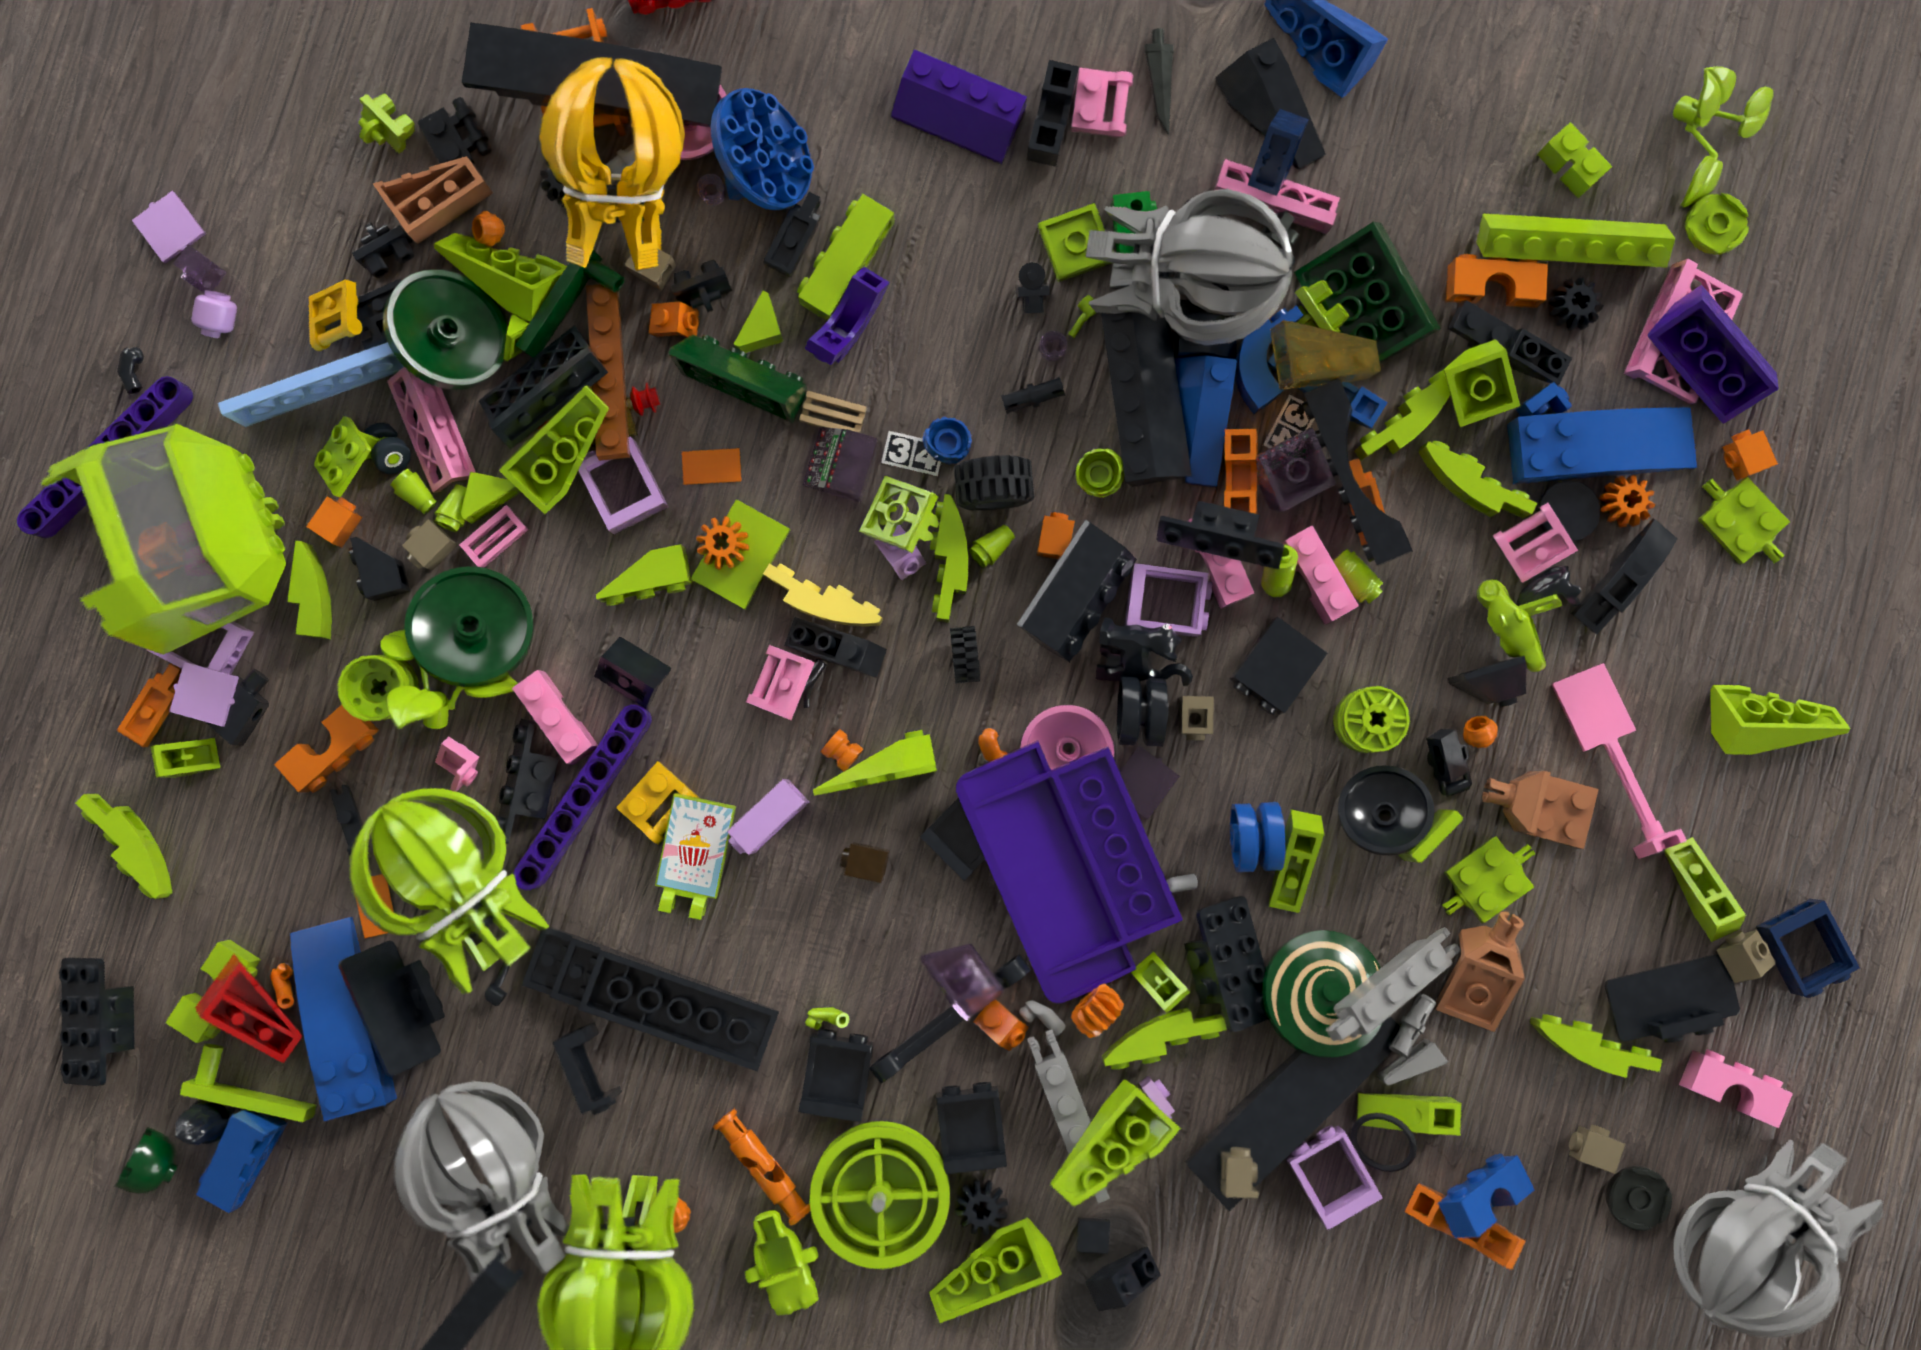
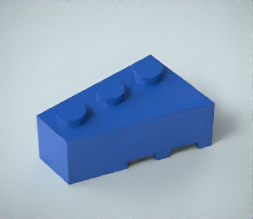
M246 1109L232 1115L209 1167L200 1177L199 1183L201 1185L196 1195L227 1213H231L241 1207L288 1122L277 1116Z

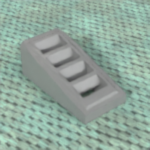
M1423 1039L1412 1047L1408 1058L1400 1056L1378 1072L1377 1077L1388 1086L1448 1063V1061L1435 1043L1428 1039Z

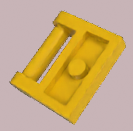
M345 279L309 296V339L314 350L323 351L337 340L346 336L354 337L362 332V324L357 319L358 297L356 295V282ZM341 319L340 326L325 332V326Z
M657 761L616 808L644 832L650 840L658 845L664 839L663 834L667 829L670 809L654 827L647 822L675 790L682 795L699 797L661 762Z

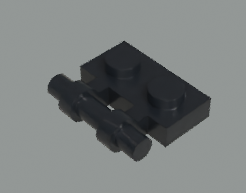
M462 97L453 100L452 104L456 109V113L451 117L445 108L442 107L417 121L440 164L466 156L474 164L475 161L470 152L478 149L481 156H486L492 152L485 130L479 128L475 120V112L471 106H467ZM462 126H465L469 133L468 138L462 140L457 131Z
M401 279L358 297L357 319L362 324L361 333L369 330L372 336L362 341L365 350L387 343L385 332H382L379 325L383 324L386 302L393 290L402 281Z

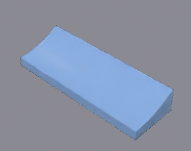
M387 342L219 402L218 405L223 416L247 427L395 374L404 366L395 357Z

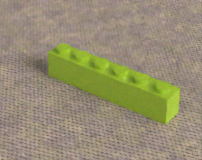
M1483 213L1476 243L1483 257L1667 268L1676 238L1666 224Z

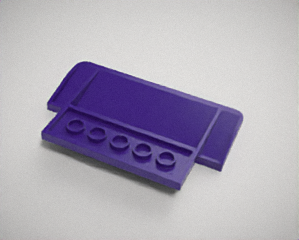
M1037 740L973 769L958 779L956 784L958 798L1041 988L1050 1001L1064 1003L1096 989L1099 985L1107 984L1136 970L1135 962L1126 943L1183 921L1109 746L1051 770L1041 745Z

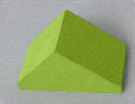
M764 290L734 342L735 348L745 353L784 342L770 296Z
M470 472L461 516L464 520L473 524L521 493V491L508 479Z
M215 738L151 746L155 773L158 778H176L220 768Z
M1154 951L1136 966V970L1131 972L1166 1013L1190 993Z

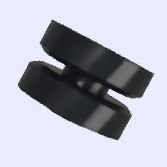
M1120 677L1117 699L1118 745H1135L1139 739L1140 726H1142V738L1145 745L1163 747L1168 722L1166 679L1148 678L1145 682L1142 697L1141 683L1138 678Z

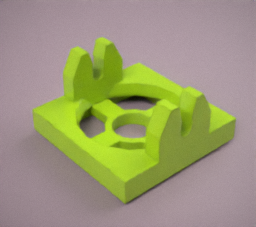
M884 476L859 532L913 553L919 539L922 541L932 540L933 535L928 531V526L935 528L939 526L937 516L932 513L938 496L927 490ZM900 494L898 500L894 501L891 499L894 495ZM911 495L918 502L919 511L917 515L910 513L907 506ZM902 505V516L898 520H891L890 513L896 512V506ZM904 522L912 524L910 530L905 534L892 536L898 525ZM880 525H882V526L885 525V528H884L883 531H882Z

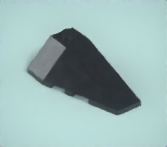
M1274 38L1248 50L1215 77V81L1228 105L1234 111H1239L1251 122L1250 125L1256 131L1259 130L1265 136L1269 125L1280 109L1309 119L1292 163L1295 168L1299 170L1326 155L1289 64Z

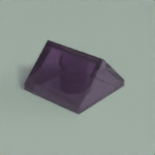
M972 944L925 954L920 958L951 1006L966 1021L999 997L1004 991Z

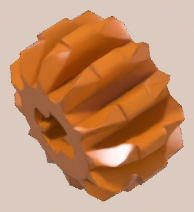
M1631 475L1627 479L1624 476H1619L1615 478L1614 483L1606 484L1604 488L1607 493L1600 495L1599 499L1607 503V505L1601 507V512H1610L1607 522L1611 523L1617 520L1618 527L1623 528L1628 523L1630 526L1635 527L1640 524V520H1647L1650 517L1648 510L1656 505L1648 500L1649 497L1654 495V491L1649 490L1646 492L1645 490L1648 481L1643 480L1637 483L1636 475ZM1625 496L1628 497V499H1626V501H1629V500H1630V502H1631V506H1629V507L1627 506L1628 502H1624V497H1625Z
M724 517L722 526H720L716 518H712L713 528L710 530L707 525L703 524L701 529L707 535L696 537L697 542L705 544L699 547L697 552L699 555L707 554L704 558V562L707 565L715 560V568L721 570L724 561H726L727 566L732 569L734 568L732 558L736 557L740 562L744 560V557L738 553L739 550H749L748 544L741 543V541L749 537L748 533L739 532L742 525L738 521L730 527L731 521L729 517ZM725 536H727L726 541L729 546L726 549L720 547V550H717L719 545L716 541L720 537L725 540Z
M1102 984L1080 999V1002L1074 1007L1071 1019L1076 1028L1087 1037L1100 1036L1121 1015L1124 1003L1112 988Z

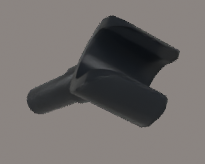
M505 962L494 983L485 992L486 1000L494 1006H499L507 995L500 988L510 968Z

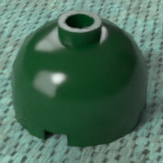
M147 1127L144 1131L141 1141L132 1152L114 1187L134 1194H145L156 1190L162 1181L170 1182L178 1165L173 1163L176 1154L174 1144L166 1135L150 1127Z

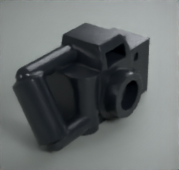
M1440 729L1427 737L1426 740L1429 748L1427 761L1434 768L1433 774L1438 781L1441 794L1449 797L1470 790L1472 779L1467 763L1469 753L1467 745L1460 744L1457 730ZM1463 776V779L1455 781L1459 777Z

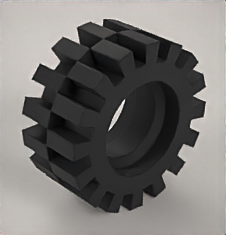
M975 626L950 628L955 684L980 681Z

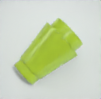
M406 469L390 484L395 490V495L421 511L424 515L437 504V501L417 472L412 473L409 469Z
M455 484L454 488L434 513L436 515L434 522L437 525L452 532H458L459 527L464 526L465 520L461 516L466 487Z
M1003 524L1001 527L973 541V546L969 549V552L981 567L992 566L1010 545L1011 541L1015 539V535L1008 526Z

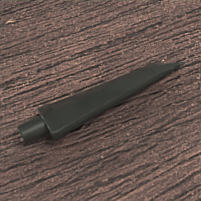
M1156 28L1152 30V43L1144 45V53L1146 54L1157 119L1169 135L1172 56L1174 49L1172 44H1165L1164 29Z

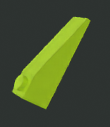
M457 233L434 243L436 251L504 309L530 322L567 267L549 257L538 254L535 256V259L519 255V249L509 247L508 250H498L487 247L484 244H480L475 238Z
M586 385L503 464L499 471L537 508L546 514L567 494L609 407Z
M923 730L904 733L905 739L895 742L813 789L814 796L937 772L930 734L924 735Z
M1026 1218L998 1229L968 1259L929 1292L939 1322L943 1323L1051 1281L1062 1275L1050 1242L1031 1220Z

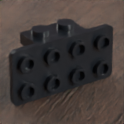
M1238 896L1199 909L1196 917L1202 939L1184 943L1200 1004L1220 1003L1227 1029L1230 1032H1238L1268 1020L1262 994L1266 969L1246 898Z
M386 941L344 958L338 963L339 970L386 1076L393 1077L440 1054L441 1048L430 1024L445 1018V1014L442 1010V1002L436 996L430 983V975L426 968L423 967L421 960L404 966L393 941Z
M1719 954L1609 979L1605 982V990L1617 1037L1622 1041L1654 1036L1664 1040L1665 1043L1681 1041L1684 1039L1683 1035L1693 1032L1694 1035H1706L1713 1033L1714 1027L1723 1026V1018L1738 1015L1740 1012L1733 979Z
M63 958L59 971L62 994L59 1005L62 1013V1031L60 1033V1042L62 1044L61 1075L65 1084L102 1086L106 1083V1054L135 1049L134 986L105 989V963L102 958Z

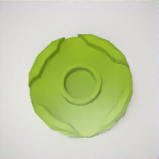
M1730 194L1705 195L1692 205L1686 215L1685 228L1687 236L1692 244L1704 253L1714 255L1728 253L1741 244L1748 234L1747 209L1740 200Z

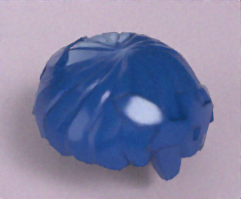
M946 417L933 420L929 428L923 433L922 439L925 450L937 461L948 465L957 464L962 461L969 453L972 442L971 433L962 421Z

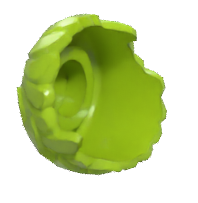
M1098 448L1085 453L1076 467L1075 477L1077 484L1080 485L1084 492L1094 497H1106L1114 494L1121 487L1124 480V467L1121 457L1108 448Z

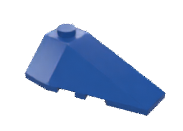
M1266 0L1264 3L1283 32L1288 33L1298 46L1296 50L1301 57H1305L1315 70L1313 74L1318 81L1340 97H1345L1373 67L1388 41L1385 36L1365 22L1325 0Z
M1213 356L1175 358L1192 476L1185 477L1186 484L1217 487L1237 360Z

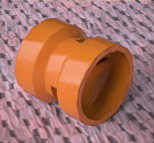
M839 729L823 747L821 753L827 758L836 759L837 767L844 772L853 764L864 749L857 743L850 744L848 735Z

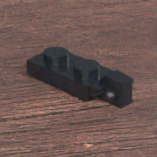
M809 191L802 206L795 204L793 208H790L764 258V265L790 278L793 276L819 225L821 217L816 213L822 201L818 195Z

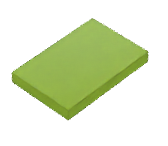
M736 499L726 517L730 518V527L738 521L742 525L739 532L748 533L749 537L741 541V543L748 544L749 550H739L738 552L744 557L743 562L738 561L734 557L732 558L734 568L730 569L726 561H724L721 570L715 568V560L709 565L704 562V558L707 555L705 554L691 580L746 610L764 578V571L769 563L772 564L791 530ZM725 536V540L720 537L716 541L719 545L717 550H720V547L726 549L729 546L726 541L727 536Z

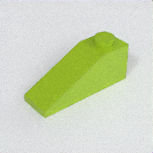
M1291 809L1285 827L1284 867L1282 870L1275 871L1269 907L1296 913L1300 912L1324 837L1321 816Z
M1692 837L1683 843L1665 849L1664 853L1693 915L1711 942L1740 930L1746 914L1694 838Z

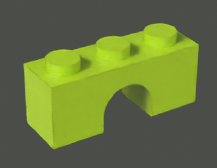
M226 940L216 944L201 970L215 980L233 954H235L250 973L256 977L258 973L256 967L261 959L235 942ZM192 993L182 996L165 1023L195 1043L213 1039L221 1029L199 1017L195 1007L202 996Z

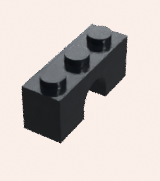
M1049 60L1038 113L1034 121L1028 146V161L1057 166L1079 66Z

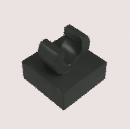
M1287 211L1276 213L1288 234L1290 245L1293 246L1299 237V234L1290 228L1295 217ZM1265 226L1261 234L1267 237L1274 245L1279 244L1282 246L1279 238Z

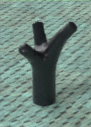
M818 658L815 660L803 690L804 708L810 707V696L814 684L827 666Z

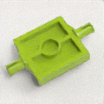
M1749 477L1743 478L1732 489L1723 491L1713 478L1702 486L1714 501L1710 508L1697 520L1739 564H1744L1755 553L1763 551L1773 564L1785 556L1772 542L1776 535L1790 521Z
M1497 836L1492 837L1444 872L1453 884L1456 896L1442 904L1443 909H1448L1446 913L1451 915L1464 905L1473 911L1481 923L1487 922L1534 888L1521 866L1522 863L1536 855L1534 850H1530L1532 847L1526 844L1519 851L1512 854L1504 847Z

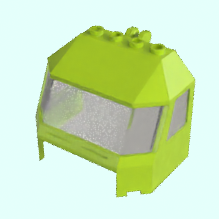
M176 423L158 430L90 446L50 466L48 470L50 475L43 479L41 485L47 487L64 478L82 485L115 582L80 598V600L88 610L93 607L96 608L105 619L101 621L100 625L110 636L164 655L270 603L286 566V560L283 555L285 547L274 530L283 527L285 522L282 516L272 514L279 507L277 501L272 497L263 498L265 497L264 490L255 480L252 472L255 470V467L247 454H242L226 444Z

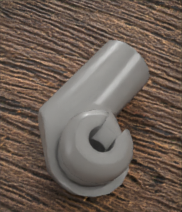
M1195 874L1176 876L1167 880L1172 893L1193 890L1198 887Z
M1036 1001L1025 1002L1026 1005L1019 1010L1020 1015L1027 1022H1032L1037 1016L1049 1030H1053L1055 1036L1061 1034L1066 1027L1052 1009Z

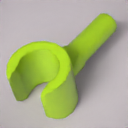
M1090 295L1084 297L1077 305L1083 313L1068 333L1072 338L1076 337L1088 318H1091L1096 313L1089 305V302L1094 300Z

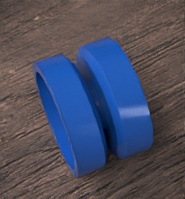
M1278 802L1260 803L1256 814L1250 803L1232 804L1230 811V845L1236 872H1254L1258 859L1264 871L1283 869L1285 862V829L1281 807Z

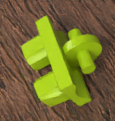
M385 93L374 99L368 94L359 98L363 104L362 118L358 121V124L362 127L360 138L367 144L376 141L379 145H382L386 141L398 153L406 149L405 140L415 132L414 122L406 114L393 120L390 115L395 112V105Z
M1321 280L1310 287L1302 286L1295 291L1309 312L1307 313L1302 305L1298 307L1304 316L1294 324L1297 331L1306 327L1310 334L1314 335L1319 331L1313 322L1315 321L1326 337H1334L1341 332L1339 327L1350 316L1341 304H1336L1328 311L1323 307L1321 302L1333 294L1325 281Z

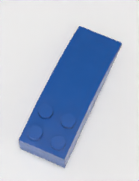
M1633 408L1517 417L1507 424L1513 484L1697 468L1691 408Z
M353 917L290 933L293 970L302 1029L324 1121L386 1105L397 1099L393 1079L384 1073L338 967V963L344 958L361 952Z

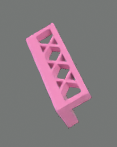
M1224 160L1214 190L1230 189L1252 195L1264 202L1275 214L1287 211L1295 217L1293 223L1325 234L1333 226L1340 197L1289 180H1285L1281 187L1282 189L1275 196L1248 186V177H1251L1253 168ZM1227 171L1239 173L1244 182L1226 177ZM1288 191L1296 192L1301 201L1283 196L1282 194ZM1319 200L1331 205L1328 211L1310 204Z
M403 367L387 382L432 493L440 492L452 482L468 480L470 472L476 473L442 388L420 380ZM402 381H404L406 386V395L400 384ZM414 409L416 410V413H417V415H418V421H417V423H416V421H415V419H414V416H413V415H414ZM425 437H427L429 442V451H427L425 446ZM437 465L443 476L440 480L436 473Z

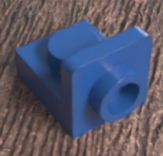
M1553 382L1515 410L1521 417L1529 416L1530 414L1540 415L1550 407L1557 414L1567 411L1572 405L1569 402L1567 392Z

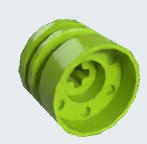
M386 655L361 656L351 661L342 670L338 681V697L344 709L353 717L364 721L391 719L387 709V696L389 692L401 686H414L419 689L418 677L413 667L406 661L394 660ZM386 681L388 684L384 688L386 692L381 693L379 690L383 686L381 682Z
M1381 686L1358 689L1345 695L1336 706L1333 716L1334 731L1340 742L1350 750L1360 753L1387 751L1397 746L1406 736L1410 724L1409 709L1403 698L1391 689ZM1372 714L1379 715V718L1376 720L1377 725L1369 723L1372 720Z

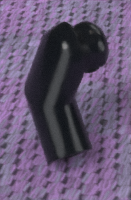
M126 347L120 353L117 372L128 394H135L143 389L134 371L135 364L142 363L144 355L138 347L131 349Z

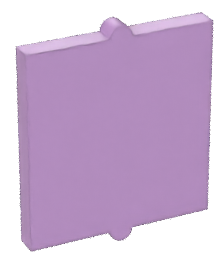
M171 191L156 203L151 202L148 209L132 220L164 263H167L182 251L187 252L190 245L206 234L174 191Z
M184 662L178 684L174 685L176 691L169 712L225 727L230 706L235 703L233 696L239 677Z

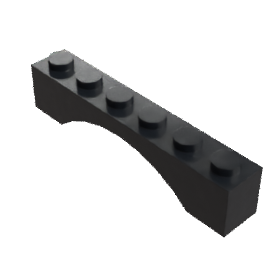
M1335 379L1304 393L1307 401L1302 403L1308 420L1315 419L1319 430L1314 431L1315 437L1321 449L1324 447L1328 449L1331 458L1327 459L1326 463L1333 477L1339 475L1343 486L1338 488L1344 505L1351 504L1355 515L1351 516L1350 519L1356 533L1363 532L1367 544L1362 545V548L1369 563L1375 560L1376 565L1380 566L1413 552L1401 522L1386 515L1372 504L1361 491L1353 476L1347 449L1348 426L1353 409L1340 379Z

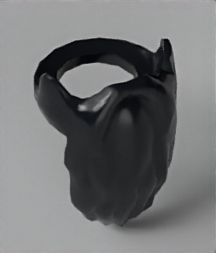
M1554 566L1534 578L1520 592L1516 605L1520 606L1551 595L1559 596L1562 594L1573 606H1578L1580 601L1577 596L1581 593V588L1570 583L1569 566Z
M200 1099L193 1103L189 1110L179 1115L175 1124L176 1138L191 1145L217 1142L221 1140L227 1127L229 1113L222 1104Z

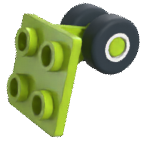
M343 416L339 424L333 428L331 436L323 449L317 453L314 466L332 494L340 498L366 459L371 458L380 472L395 474L402 471L408 465L411 453L404 441L397 438L398 433L388 423H375L364 432H361L351 418Z

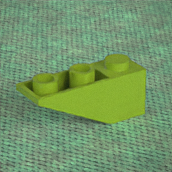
M679 544L650 550L598 592L596 599L606 602L607 606L625 603L624 598L636 596L637 600L655 597L656 591L667 589V593H677L686 590L685 585L692 584L686 548Z
M1358 1093L1357 1120L1366 1114L1384 1113L1401 1120L1411 1132L1460 1136L1461 1103L1452 1097ZM1369 1120L1361 1125L1402 1131L1397 1125L1386 1120Z

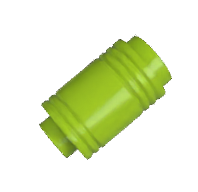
M1284 544L1279 569L1264 567L1261 586L1272 597L1284 596L1292 588L1298 554L1289 545Z
M1346 549L1333 560L1352 595L1359 603H1362L1364 600L1371 603L1383 592L1379 588L1383 582L1380 581V578L1354 551L1350 552Z

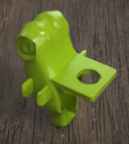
M1491 579L1482 582L1477 590V599L1488 610L1487 621L1490 627H1492L1493 632L1500 637L1501 648L1509 657L1525 656L1526 667L1529 671L1539 672L1544 670L1546 661L1531 616L1562 606L1559 597L1551 595L1518 606L1511 600L1506 587L1500 581Z
M770 1210L757 1215L753 1221V1228L757 1234L754 1244L756 1266L745 1271L747 1282L752 1283L762 1280L758 1283L759 1288L765 1287L770 1305L776 1315H791L796 1310L808 1309L819 1300L815 1281L811 1276V1270L808 1263L818 1258L817 1248L812 1246L803 1249L797 1235L782 1222L778 1211Z

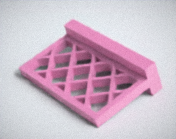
M1685 259L1671 265L1624 374L1633 379L1640 377L1689 404H1694L1697 401L1698 394L1692 387L1689 393L1682 390L1678 379L1681 375L1676 373L1673 365L1663 354L1659 357L1661 352L1648 338V333L1675 302L1691 292L1690 285L1693 278L1701 282L1702 286L1714 300V295L1717 293H1722L1730 298L1724 311L1731 320L1743 293L1696 269L1697 263L1690 259ZM1662 359L1669 375L1663 379L1652 374L1656 362Z

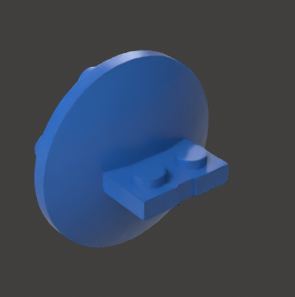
M741 88L724 96L718 102L712 114L711 139L715 155L725 174L724 179L729 199L740 200L745 197L752 203L769 210H784L798 203L809 189L814 170V164L806 143L807 134L805 130L798 126L791 114L771 93L766 94L751 88Z

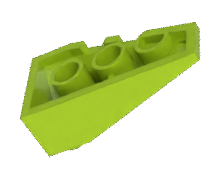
M1713 685L1710 689L1711 733L1725 754L1753 755L1846 734L1851 729L1835 707L1801 699L1797 700L1796 703H1791L1779 699V694L1768 692L1766 696L1751 693V688L1741 685Z
M1124 1079L1103 1103L1050 1185L1075 1207L1107 1187V1183L1123 1173L1126 1175L1134 1170V1166L1161 1153L1181 1128L1140 1089Z

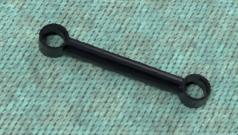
M1020 954L1013 957L992 976L895 1049L890 1050L879 1058L869 1069L880 1083L885 1082L902 1069L906 1063L988 1001L1022 979L1031 969Z

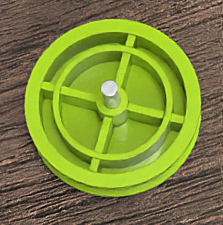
M889 1121L863 1123L839 1135L822 1154L816 1166L810 1188L812 1218L824 1242L832 1251L846 1261L872 1269L901 1266L918 1258L927 1251L936 1241L944 1227L950 1204L949 1177L945 1173L943 1159L934 1145L916 1130Z

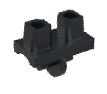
M371 222L365 225L369 234L360 239L364 246L352 252L356 261L375 278H380L388 273L390 269L385 263L384 258L391 254H394L400 264L414 258L410 245L413 240L400 225L390 230L387 224L376 229Z
M713 259L704 262L700 266L703 274L693 278L689 271L683 270L673 275L674 285H671L677 301L693 308L705 305L707 312L714 311L711 302L722 298L721 295L732 291L723 266L719 267Z
M1029 262L1024 264L1019 270L1018 278L1022 285H1016V295L1022 297L1023 312L1044 313L1043 296L1050 295L1049 285L1044 283L1045 271L1038 263Z

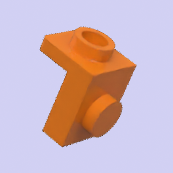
M682 302L654 303L651 305L648 334L656 337L680 335L688 338L691 335L697 336L699 325L698 309Z
M995 998L989 1001L973 1021L992 1040L1008 1051L1012 1050L1013 1047H1017L1024 1040L1025 1033L1029 1029L1028 1025L1019 1020Z

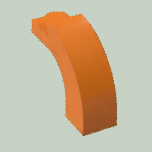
M1418 1183L1404 1212L1425 1225L1454 1237L1438 1205V1202L1445 1198L1446 1195ZM1494 1223L1479 1237L1456 1238L1510 1270L1513 1269L1526 1242L1498 1223Z

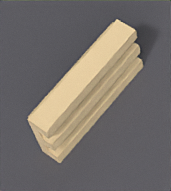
M807 391L799 421L833 431L835 428L842 429L841 433L846 431V435L859 438L867 407ZM812 401L859 413L857 417L812 405ZM811 411L855 423V429L808 415Z

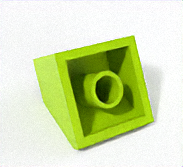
M1496 339L1465 350L1444 368L1453 407L1460 427L1520 406L1507 351Z

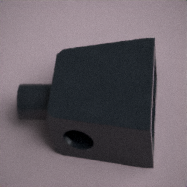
M253 669L244 680L239 677L233 696L235 703L230 706L225 727L208 722L205 723L230 745L243 746L269 707V702L258 693L269 679L257 669Z

